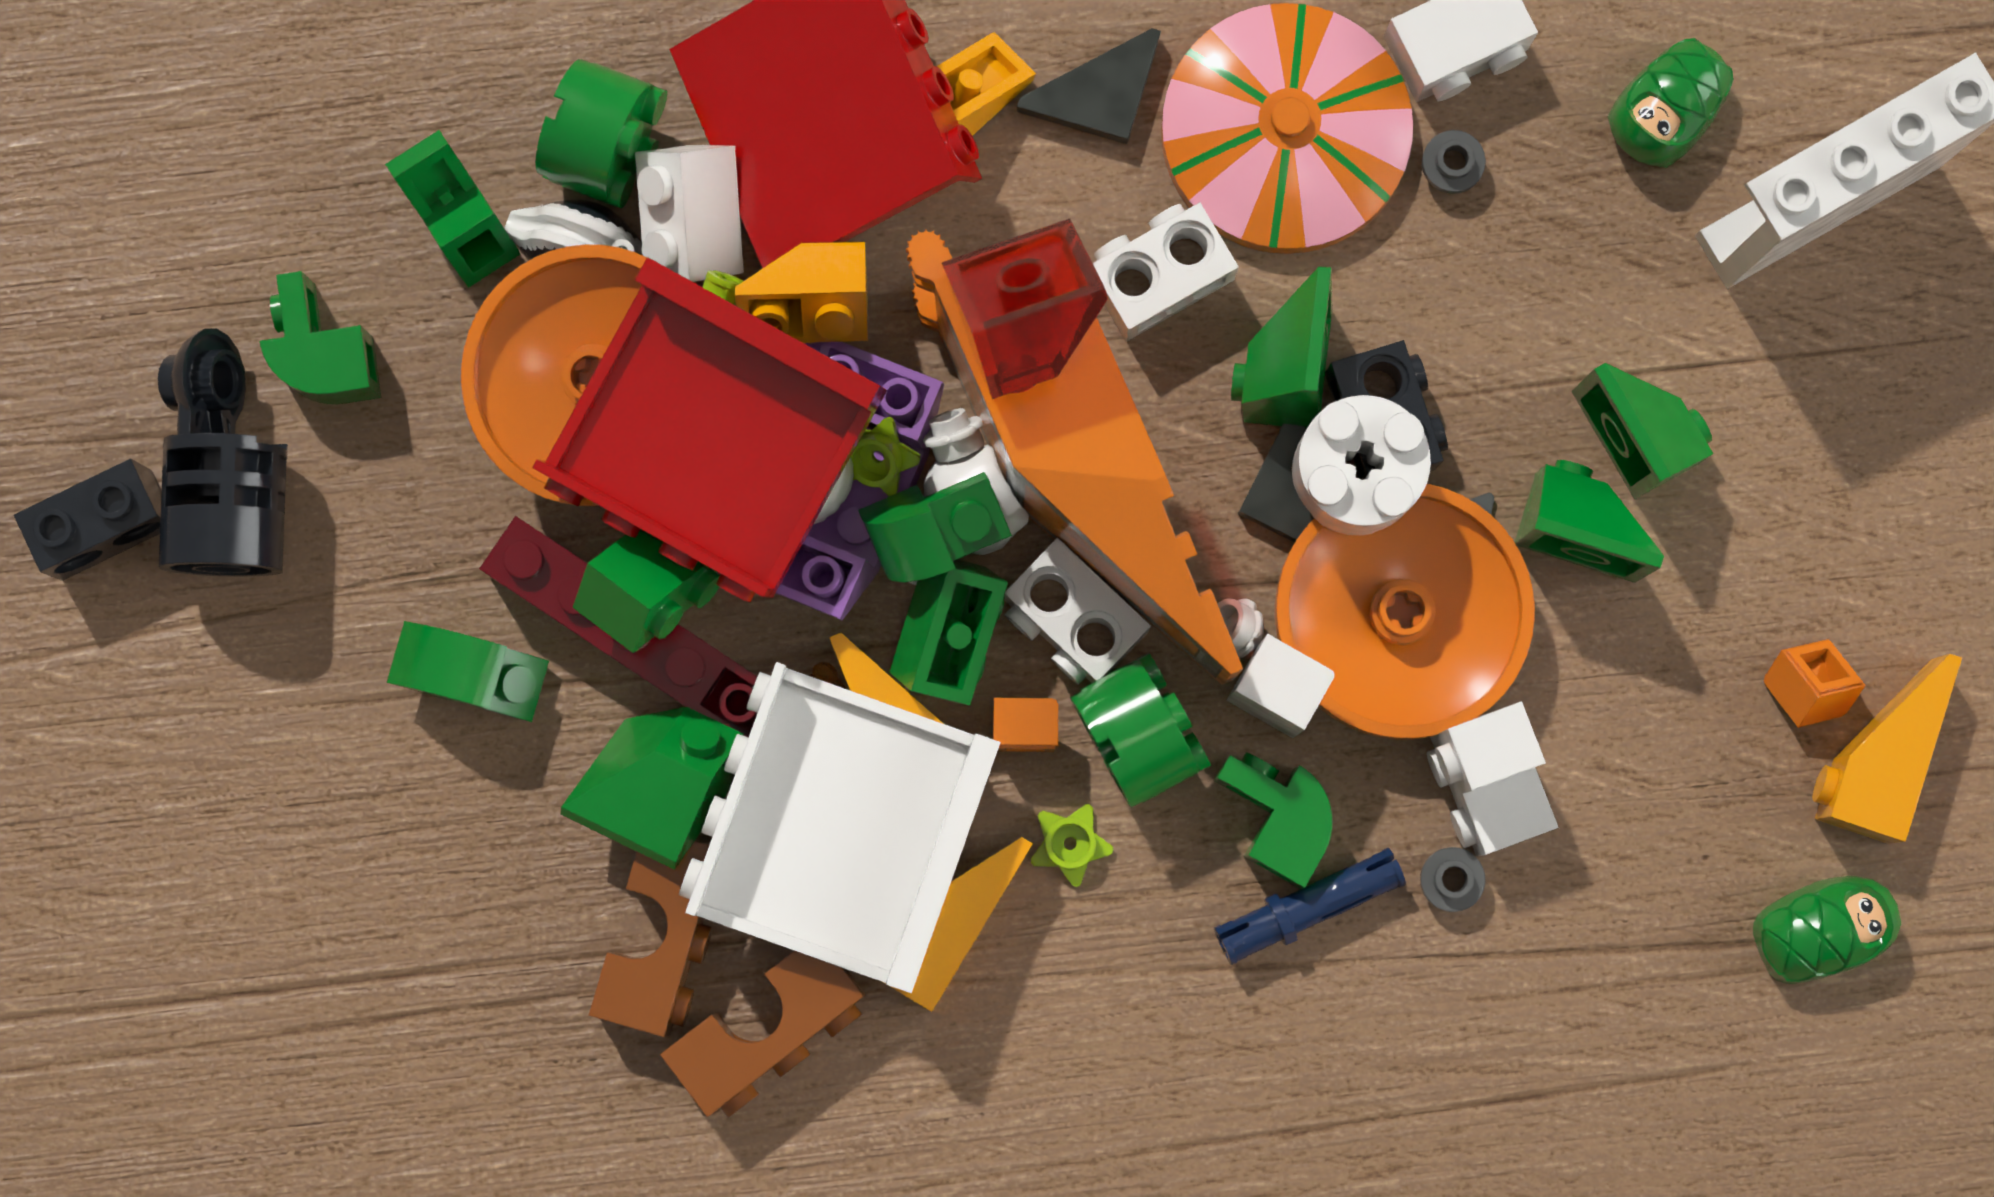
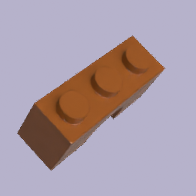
M694 841L675 870L636 852L626 889L647 895L661 905L667 917V934L662 945L654 953L644 958H634L617 952H607L588 1016L662 1037L671 1035L673 1025L684 1027L694 996V989L685 987L692 962L703 963L713 927L704 925V918L685 913L690 899L679 896V892L691 859L694 858L704 862L709 848L708 844Z
M793 951L764 974L778 992L783 1009L781 1021L777 1029L769 1037L759 1041L743 1039L733 1033L721 1016L715 1013L662 1052L660 1056L706 1117H709L721 1108L729 1118L759 1095L752 1083L773 1068L781 1078L811 1055L804 1046L805 1042L823 1028L832 1038L862 1015L855 1004L864 998L866 994L847 969Z

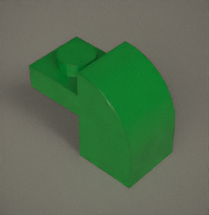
M440 130L385 164L423 219L440 249L468 288L521 254Z
M302 271L276 275L279 294L270 296V310L277 333L284 332L285 337L259 341L263 356L276 376L300 395L318 403L338 405L382 398L373 336L361 325L321 331L315 283Z
M985 472L926 497L923 496L919 487L915 485L858 510L887 578L894 582L918 581L956 569L953 563L954 560L1012 536Z
M404 621L386 683L532 722L549 661L480 638Z
M1245 752L1241 761L1230 755L1225 759L1213 781L1268 812L1244 857L1296 888H1305L1328 847L1332 833V811L1323 787L1309 771L1300 765L1293 769L1283 786L1275 781L1279 770L1269 763Z

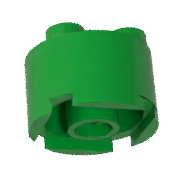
M578 59L569 67L554 94V97L563 100L555 119L545 117L537 145L535 168L537 174L542 175V178L548 179L554 184L609 205L623 208L634 186L635 174L637 172L635 152L656 150L659 147V141L651 138L650 134L652 127L658 123L667 101V90L600 64Z
M1149 652L1081 689V692L1070 697L1088 734L1097 746L1104 759V763L1131 808L1141 802L1144 803L1211 766L1193 732L1186 736L1182 734V732L1191 728L1192 724L1175 693L1169 694V692L1160 695L1159 690L1166 687L1167 684Z

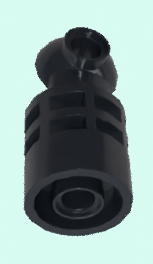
M205 328L187 339L176 355H169L163 359L158 372V390L163 402L171 410L178 411L177 435L167 436L163 440L159 568L169 572L206 576L248 577L278 575L283 573L288 444L270 445L258 443L257 436L235 434L236 421L243 409L246 393L245 368L239 350L231 338L217 328Z

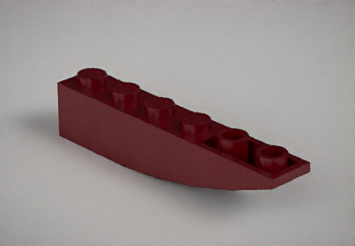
M517 516L513 518L479 569L683 706L731 727L749 738L757 712L748 710L747 705L757 679L756 675L679 624L665 638L658 639L654 636L636 652L632 653L572 608L587 563Z

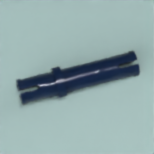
M1385 848L1381 852L1372 855V857L1337 871L1285 897L1280 898L1277 894L1271 895L1264 899L1265 906L1235 920L1213 927L1223 953L1226 952L1225 955L1229 964L1233 965L1237 961L1279 941H1282L1284 945L1291 944L1298 940L1297 933L1355 908L1381 894L1405 886V877L1397 859L1394 860V854L1390 848Z

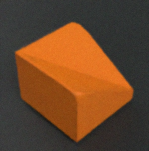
M1829 639L1781 650L1764 677L1766 687L1798 728L1844 716L1866 686Z
M994 698L993 740L1001 742L997 752H1054L1058 748L1057 700L1053 698Z

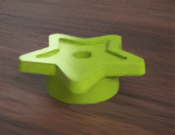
M892 417L883 419L873 430H865L851 455L854 473L853 480H858L869 487H880L888 496H892L898 491L900 472L919 464L920 454L899 442L895 420ZM880 451L884 455V460H877L874 452Z
M1085 804L1067 818L1047 811L1039 812L1038 820L1043 832L1044 841L1032 856L1031 864L1033 866L1059 867L1074 887L1080 886L1088 863L1113 853V846L1093 831V807L1090 804ZM1069 837L1076 840V847L1072 850H1068L1064 846L1065 839Z

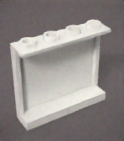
M1974 53L1747 182L1745 187L1753 201L1705 227L1695 235L1725 287L1729 289L1942 167L1994 124V81L1978 55Z
M776 662L772 675L759 672L753 687L747 709L757 712V716L749 738L737 734L730 750L724 771L734 774L735 777L727 799L714 796L701 833L711 836L712 840L704 862L692 858L679 892V896L690 899L685 913L708 919L912 993L1001 742L976 733L973 735L788 669L786 665Z

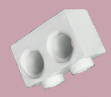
M1200 202L1187 210H1184L1181 204L1174 205L1150 220L1148 224L1152 230L1131 242L1127 235H1122L1108 242L1094 253L1097 261L1090 264L1089 280L1126 342L1235 280L1239 266ZM1191 239L1202 247L1204 258L1196 264H1181L1173 258L1169 247L1177 240ZM1129 269L1138 270L1148 278L1150 288L1142 295L1128 296L1117 288L1115 283L1117 275Z
M1058 538L1005 592V601L1011 606L1004 614L1007 619L1031 641L1038 634L1042 635L1057 650L1051 660L1077 685L1085 678L1093 683L1108 675L1148 633L1151 627ZM1051 579L1058 581L1066 589L1068 600L1061 609L1046 612L1037 608L1032 602L1030 593L1033 587L1042 580ZM1100 623L1111 631L1114 645L1108 653L1102 656H1091L1079 647L1077 634L1085 625Z

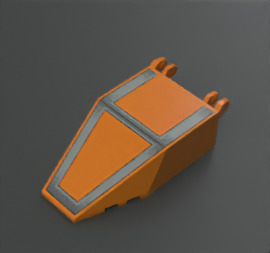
M925 229L924 232L918 231V234L915 236L911 235L912 240L907 241L909 247L906 248V253L909 254L907 261L910 262L909 269H912L911 273L915 281L912 294L915 295L913 302L916 303L914 307L918 310L919 320L922 326L939 333L975 416L980 417L984 425L980 429L987 445L994 448L1001 473L1018 502L1029 514V518L1054 540L1056 538L1061 540L1113 591L1222 685L1234 680L1244 669L1213 591L1208 589L1201 593L1198 592L1186 559L1198 554L1188 531L1177 535L1174 532L1162 501L1175 495L1062 238L1056 233H1045L958 270L948 247H944L945 241L941 240L940 234L935 235L934 231L928 232Z

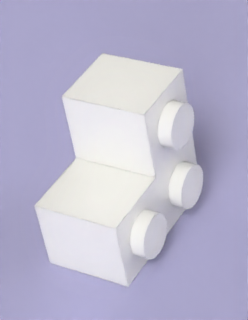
M1522 701L1448 728L1438 735L1430 737L1435 749L1427 751L1428 762L1439 787L1442 788L1449 785L1458 809L1451 811L1450 817L1463 848L1472 845L1476 857L1483 856L1559 828L1535 768L1546 762Z

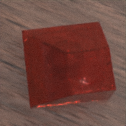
M1070 218L942 262L976 363L992 399L1010 393H1022L1030 390L1036 384L1058 377L1108 300L1105 287Z

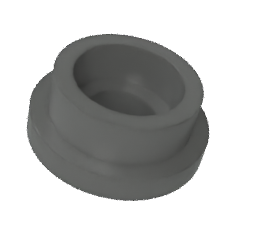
M1449 130L1436 135L1427 144L1422 156V170L1427 181L1437 190L1449 194L1462 193L1475 186L1482 177L1486 164L1485 153L1481 144L1472 135L1459 130ZM1449 151L1461 153L1465 159V167L1460 170L1448 168L1444 163V154Z
M1456 847L1444 848L1430 855L1423 864L1420 873V886L1425 898L1436 908L1448 912L1463 911L1473 906L1481 897L1485 887V872L1480 861L1469 851ZM1449 867H1456L1464 874V885L1457 892L1447 890L1442 882L1443 873Z

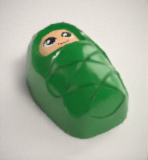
M1696 38L1684 39L1669 47L1649 63L1625 87L1607 117L1617 144L1638 162L1653 166L1669 167L1682 158L1697 143L1717 116L1731 90L1734 80L1732 68L1725 63L1715 50L1702 44Z
M1841 876L1814 882L1764 908L1757 915L1753 923V936L1759 955L1768 973L1777 981L1786 984H1798L1854 969L1878 957L1897 939L1901 926V917L1898 904L1888 888L1873 879Z

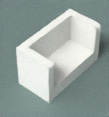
M1267 634L1256 647L1226 701L1289 737L1294 738L1307 727L1334 679V672Z

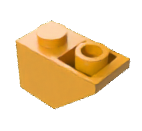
M865 242L801 243L735 287L736 306L802 343L868 341Z

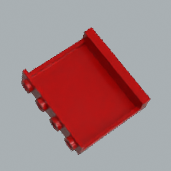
M753 0L669 49L709 144L735 146L740 217L762 268L801 243L846 242L958 181L976 183L983 179L975 162L979 158L976 142L968 129L958 123L950 105V102L954 100L952 87L942 70L937 66H933L924 45L929 41L926 27L919 15L913 9L908 8L905 0Z
M647 257L635 278V281L642 284L546 461L536 459L532 468L549 477L544 488L561 499L579 506L585 497L606 509L601 520L618 531L636 538L642 529L662 540L663 543L658 552L668 559L690 570H694L699 561L719 572L720 576L716 585L749 603H751L755 594L763 598H773L887 390Z

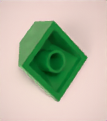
M1318 266L1248 343L1246 364L1235 363L1232 377L1231 401L1241 402L1244 423L1274 426L1291 424L1305 426L1307 429L1312 420L1321 412L1333 312L1331 267Z
M1604 363L1593 369L1571 391L1634 500L1700 464L1714 454L1708 445L1712 441L1710 429L1697 410L1692 408L1688 411L1681 398L1612 365Z
M1556 460L1555 466L1545 464L1535 473L1516 535V546L1634 583L1661 568L1664 558L1663 553L1608 483L1592 479L1593 470L1575 462Z
M689 707L626 718L563 803L560 815L675 870L702 831L714 796L724 799L731 788L735 775L724 771L736 735H743V733Z

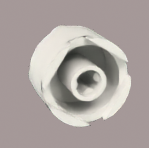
M1352 396L1327 405L1312 420L1294 454L1292 478L1299 498L1321 525L1338 533L1367 535L1392 525L1416 503L1428 481L1431 459L1423 426L1420 420L1400 405L1377 396ZM1356 453L1365 454L1367 456V464L1375 466V469L1371 470L1364 480L1356 478L1355 466L1345 462L1351 461Z

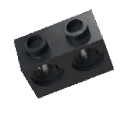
M1402 340L1331 362L1325 376L1334 402L1352 396H1371L1364 386V375L1368 372L1382 371L1393 379L1396 387L1395 396L1387 400L1400 405L1420 420L1430 450V472L1436 470L1444 461L1441 452L1448 450V442L1438 414L1430 416L1428 414L1421 393L1428 390V380L1419 355L1409 356L1405 341ZM1356 453L1353 457V463L1358 478L1364 480L1369 472L1375 469V466L1367 464V456L1365 454Z
M130 458L14 514V518L40 573L64 581L159 535L161 490L152 470Z

